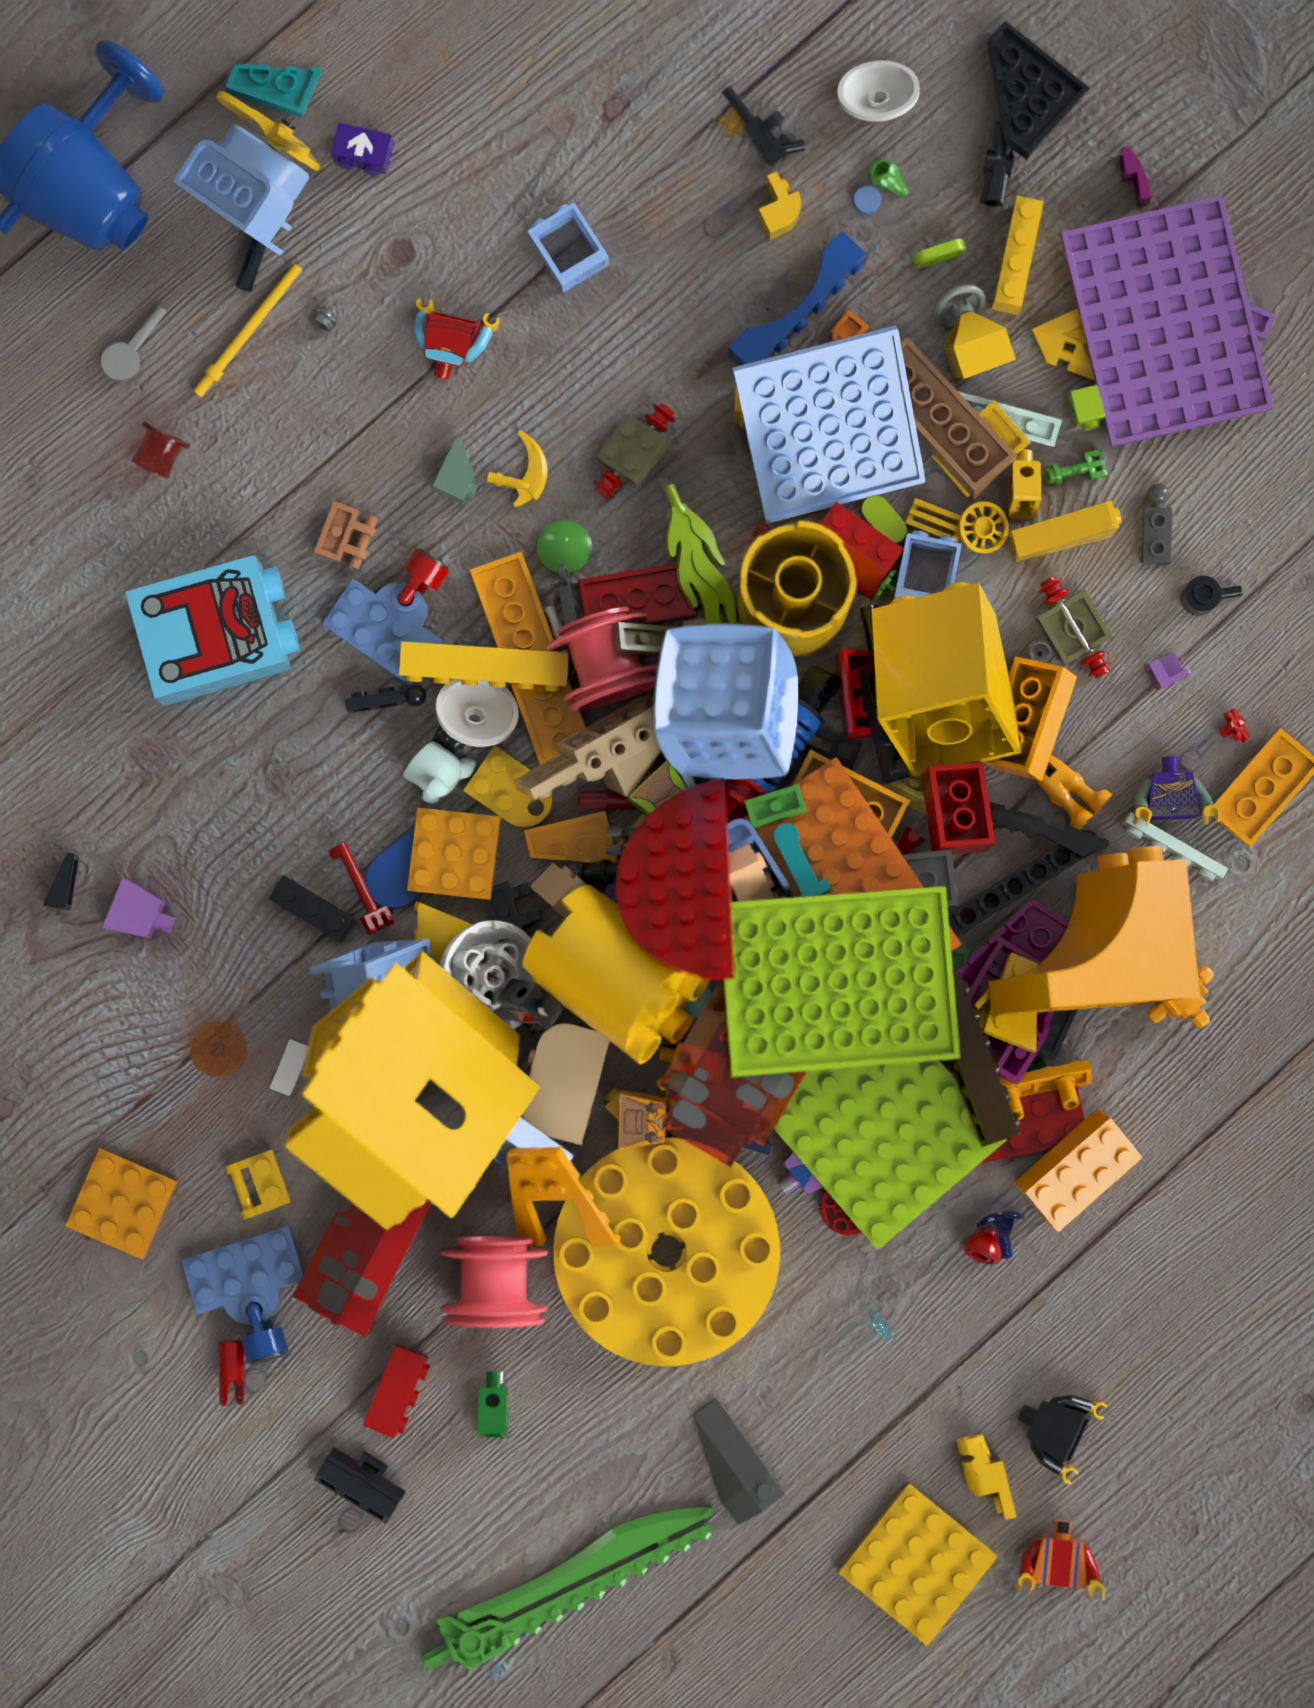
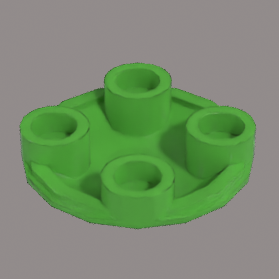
M558 520L549 524L540 533L537 541V554L541 563L550 572L559 574L558 565L565 563L568 573L571 574L580 570L588 563L591 554V540L587 531L578 523L570 520Z

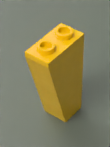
M1111 500L1013 530L1008 537L1015 562L1111 538L1119 528L1121 515L1118 507L1114 508Z

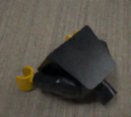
M1076 1395L1056 1396L1049 1402L1042 1401L1038 1410L1025 1404L1020 1410L1018 1420L1030 1425L1026 1437L1031 1441L1030 1448L1042 1466L1057 1475L1059 1474L1065 1483L1072 1484L1068 1478H1065V1475L1068 1471H1074L1076 1474H1078V1471L1070 1465V1462L1091 1417L1096 1419L1105 1418L1096 1414V1408L1098 1406L1107 1407V1405L1099 1401L1091 1402V1400Z

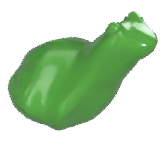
M880 159L870 167L868 175L873 185H880L899 197L908 194V188L900 175L899 168L892 160Z

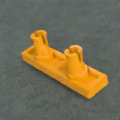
M1088 1059L1025 1072L1018 1085L1001 1078L999 1079L1009 1092L1010 1101L1008 1103L1011 1111L1015 1112L1018 1119L1021 1120L1024 1117L1020 1102L1022 1097L1058 1090L1065 1110L1077 1108L1079 1100L1075 1087L1092 1084V1068Z

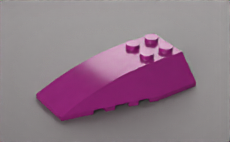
M1031 898L954 973H960L962 979H966L970 988L968 996L971 1004L974 1005L989 988V981L1000 980L1010 953L1017 954L1039 965L1058 945L1069 922ZM1054 1011L1037 1012L1036 1052L1034 1053L987 1034L990 1042V1047L988 1048L990 1055L999 1065V1078L1016 1085L1019 1084L1047 1037Z

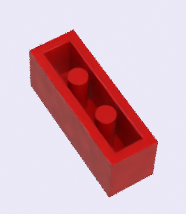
M400 1344L395 1346L363 1423L364 1427L393 1439L397 1436L398 1432L404 1433L409 1418L405 1417L408 1406L414 1408L420 1391L415 1390L419 1379L425 1381L431 1365L426 1363L429 1356Z

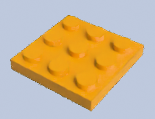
M417 808L407 891L491 901L501 817Z
M99 1148L65 1226L137 1258L144 1259L178 1181Z

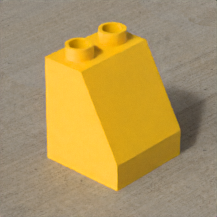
M965 582L953 583L945 587L942 592L918 598L915 596H901L894 599L890 605L872 609L878 720L914 778L920 777L929 766L985 762L1021 753L1018 719L997 618L979 582L974 584Z

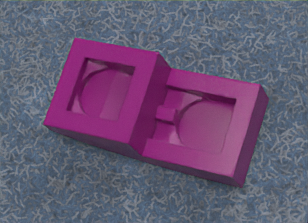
M1128 146L1122 147L1118 155L1122 182L1133 181L1137 207L1148 206L1152 195L1144 169Z

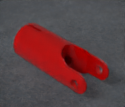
M241 1340L219 1341V1402L221 1406L227 1405L228 1390L233 1382L235 1385L236 1402L241 1405L244 1402V1349Z

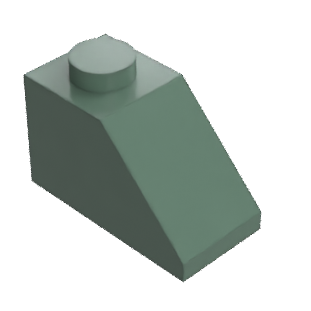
M456 437L436 477L433 489L434 492L465 505L467 499L472 500L478 485L475 484V476L462 440Z

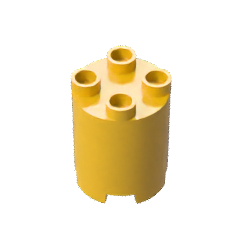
M798 521L794 525L782 526L768 532L764 536L760 535L749 548L742 565L737 599L740 624L775 629L785 640L793 657L813 656L820 649L828 645L841 630L856 589L857 578H855L853 563L848 552L843 547V541L824 526L807 521Z
M591 885L579 887L568 894L562 900V905L571 914L552 937L541 931L535 932L526 950L522 967L532 975L531 979L540 985L550 996L620 1048L637 1063L643 1064L655 1053L662 1037L674 1044L685 1035L692 1024L693 1016L683 1009L689 1000L695 1001L702 995L711 980L700 979L698 975L684 972L679 974L653 961L638 947L626 929L618 904Z

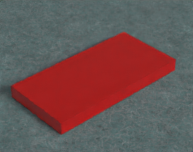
M677 563L578 580L584 617L619 607H628L630 614H647V620L642 623L647 625L696 617L695 608L691 609L678 584Z

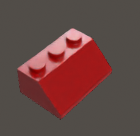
M835 502L820 525L831 530L843 541V547L852 560L855 578H857L856 590L871 599L901 557L904 548Z
M841 649L835 658L836 673L840 678L839 701L841 703L844 738H870L872 733L858 675L875 671L874 651Z

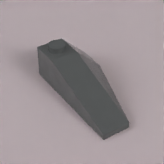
M717 1399L694 1415L721 1501L738 1525L763 1512L785 1495L783 1488Z

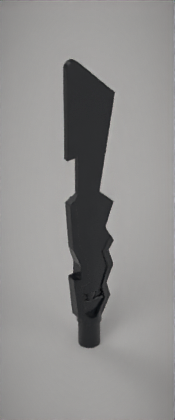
M989 802L992 823L997 828H1008L1009 832L1021 831L1029 839L1042 835L1081 857L1109 846L1107 839L1067 825L1065 830L1046 824L1043 817L1022 811H1010L1005 809V805Z

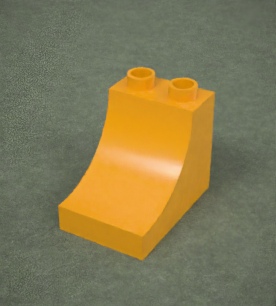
M1161 846L1134 848L1127 850V853L1097 856V871L1076 875V897L1072 916L1062 939L1049 956L1035 968L1022 975L1009 979L989 981L992 1016L1141 1005L1200 997L1186 860L1163 861Z

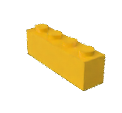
M1017 196L1015 199L991 310L1018 315L1021 310L1044 201Z

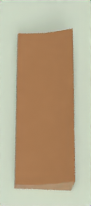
M907 337L901 342L918 439L971 497L975 499L987 485L1017 459V455Z

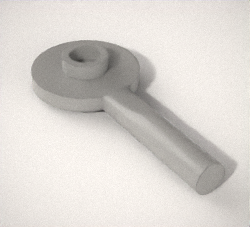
M158 305L128 344L115 343L105 349L101 357V366L104 373L110 379L120 382L127 381L137 374L140 368V358L137 350L166 314V310Z

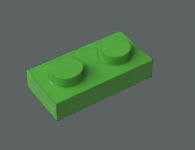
M799 784L745 801L754 829L807 813Z

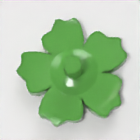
M895 569L888 573L875 593L877 599H879L882 591L886 588L892 592L895 590L896 587L890 584L893 575L897 572Z

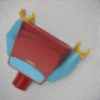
M419 298L416 301L418 313L416 314L414 335L419 349L424 352V358L436 361L435 377L450 379L452 365L462 367L466 362H473L485 350L492 332L498 328L499 317L494 324L487 323L489 313H486L481 327V322L434 311L432 299L429 300V305L423 308L421 307L422 300Z

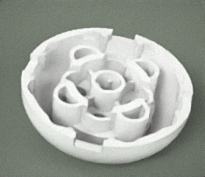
M483 921L466 927L447 945L442 955L440 966L512 1029L521 1025L496 999L511 979L536 983L531 979L532 975L522 967L531 938L520 928L503 921ZM508 939L506 941L499 943V940ZM485 952L487 955V960L485 963H481L480 961L484 958ZM468 975L472 977V984L470 986L467 984ZM487 991H491V992H492V994H493V999H492V1001H490V999L484 997V995H485V993H486Z

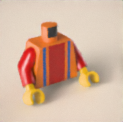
M1056 1519L1054 1521L1053 1535L1040 1534L1039 1539L1032 1541L1021 1556L1020 1578L1015 1585L1016 1591L1020 1590L1021 1583L1028 1586V1595L1034 1589L1035 1584L1086 1589L1088 1585L1087 1599L1089 1601H1092V1591L1100 1593L1101 1601L1105 1595V1588L1100 1584L1098 1564L1090 1548L1084 1545L1081 1539L1070 1537L1071 1521Z

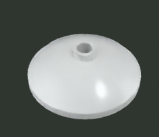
M872 61L858 65L848 71L840 80L837 92L839 103L848 114L864 121L883 122L895 119L909 111L919 98L920 86L917 76L908 67L892 61Z
M453 679L450 681V684L444 685L436 700L435 712L440 726L453 739L466 745L475 747L496 745L506 740L513 733L517 725L519 710L514 696L507 688L489 687V681L478 680V686L461 685V679Z

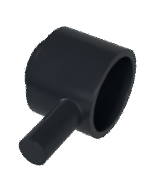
M1198 576L1184 587L1181 593V603L1188 613L1195 616H1203L1211 612L1221 599L1241 597L1242 587L1239 585L1221 588L1215 579L1209 576Z

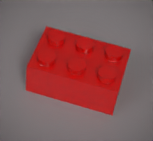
M983 762L929 766L921 774L932 851L951 849L952 854L987 852L995 844Z

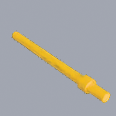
M293 263L214 364L211 363L204 371L205 376L193 390L200 398H202L214 381H219L224 374L222 372L300 274L302 269L297 264Z

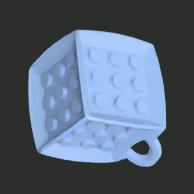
M711 624L668 629L661 648L654 699V732L665 758L679 773L689 776L719 779H756L785 776L788 773L793 752L798 708L797 669L791 650L785 640L773 628L748 625Z

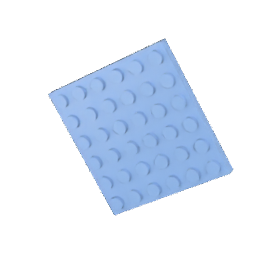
M896 325L732 368L766 524L829 508L835 502L841 505L926 482L900 337Z

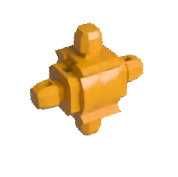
M1208 966L1200 967L1197 970L1200 997L1157 1002L1147 1011V1018L1152 1023H1158L1166 1018V1016L1169 1019L1178 1017L1180 1021L1189 1016L1191 1018L1189 1021L1196 1028L1202 1029L1210 1022L1209 1016L1204 1009L1200 1010V1007L1206 1002L1202 996L1208 990L1203 985H1206L1213 978L1214 973Z

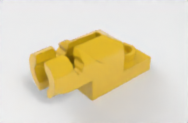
M975 1434L957 1439L959 1453L961 1455H971L968 1460L962 1461L963 1472L969 1490L976 1497L997 1493V1496L993 1497L996 1513H1001L1005 1520L1016 1518L1004 1463L1000 1458L989 1459L992 1455L986 1445L984 1435Z

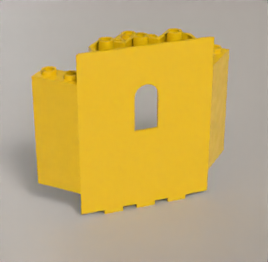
M421 951L403 968L395 963L383 979L376 980L370 977L312 1027L302 1075L310 1081L303 1091V1096L311 1101L315 1107L288 1129L284 1147L386 1230L395 1223H401L412 1209L421 1207L427 1199L453 1218L468 1194L474 1189L476 1182L491 1160L496 1156L499 1148L540 1089V1086L517 1067L520 1035L426 953ZM429 1078L462 1106L465 1116L459 1128L455 1130L446 1128L414 1101Z

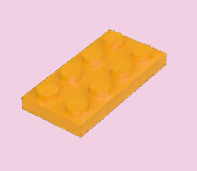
M1280 727L1214 802V805L1220 809L1219 823L1248 848L1252 847L1314 775V756Z

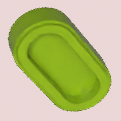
M955 239L914 254L912 260L916 268L928 267L963 254L966 251V246L963 239Z
M878 495L868 497L863 502L861 508L865 521L895 543H901L907 534L905 522L885 498Z

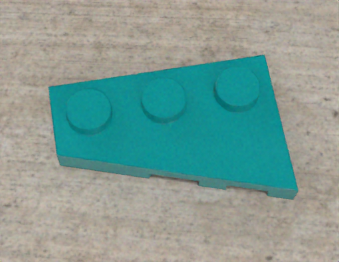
M235 64L225 90L226 93L303 119L321 76L322 69L321 67L297 69V66L270 68L268 65Z

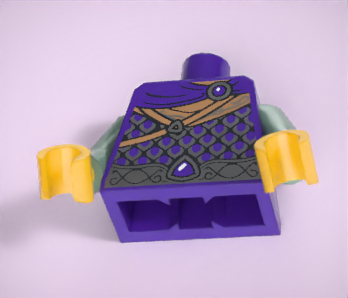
M1178 756L1162 757V773H1152L1149 778L1143 780L1134 796L1135 814L1132 822L1135 825L1138 818L1144 819L1146 826H1148L1150 820L1197 819L1202 816L1201 812L1203 813V823L1206 825L1209 824V816L1215 817L1217 822L1220 821V809L1214 805L1210 794L1201 781L1195 778L1192 772H1179Z

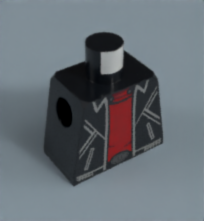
M511 979L496 999L531 1034L548 1031L563 1011V1007L540 985L524 980Z

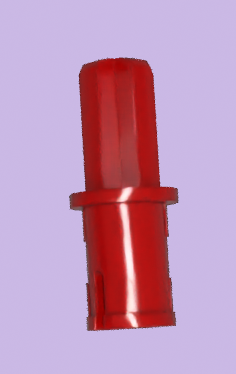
M606 790V792H581L579 794V807L581 809H606V812L609 809L634 810V805L627 800L628 796L625 797L619 793L609 792V790Z

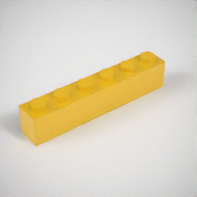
M401 642L399 675L406 676L405 681L422 682V677H434L433 683L450 684V679H461V685L478 686L479 680L489 681V687L506 688V682L517 683V689L533 690L534 684L545 685L546 691H561L562 686H568L570 653Z

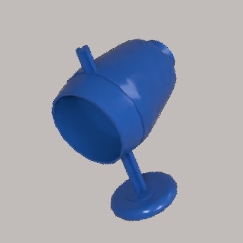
M102 40L98 42L95 48V55L99 63L113 79L79 120L74 119L54 106L43 103L27 113L4 140L0 147V194L9 204L0 214L1 233L6 235L23 214L33 221L94 250L104 249L112 243L121 250H126L139 237L149 219V215L139 208L142 200V190L91 132L125 90L148 103H158L161 101L164 90L160 81L131 52L112 41Z

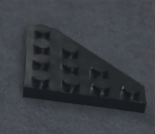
M1004 21L990 36L987 47L1005 144L1027 160L1082 100L1090 87L1008 22Z

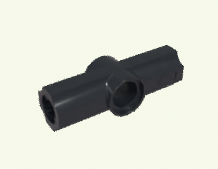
M995 121L990 149H987L983 168L985 176L980 203L990 207L1003 206L1007 182L1011 176L1015 157L1013 149L1005 144L1001 121Z

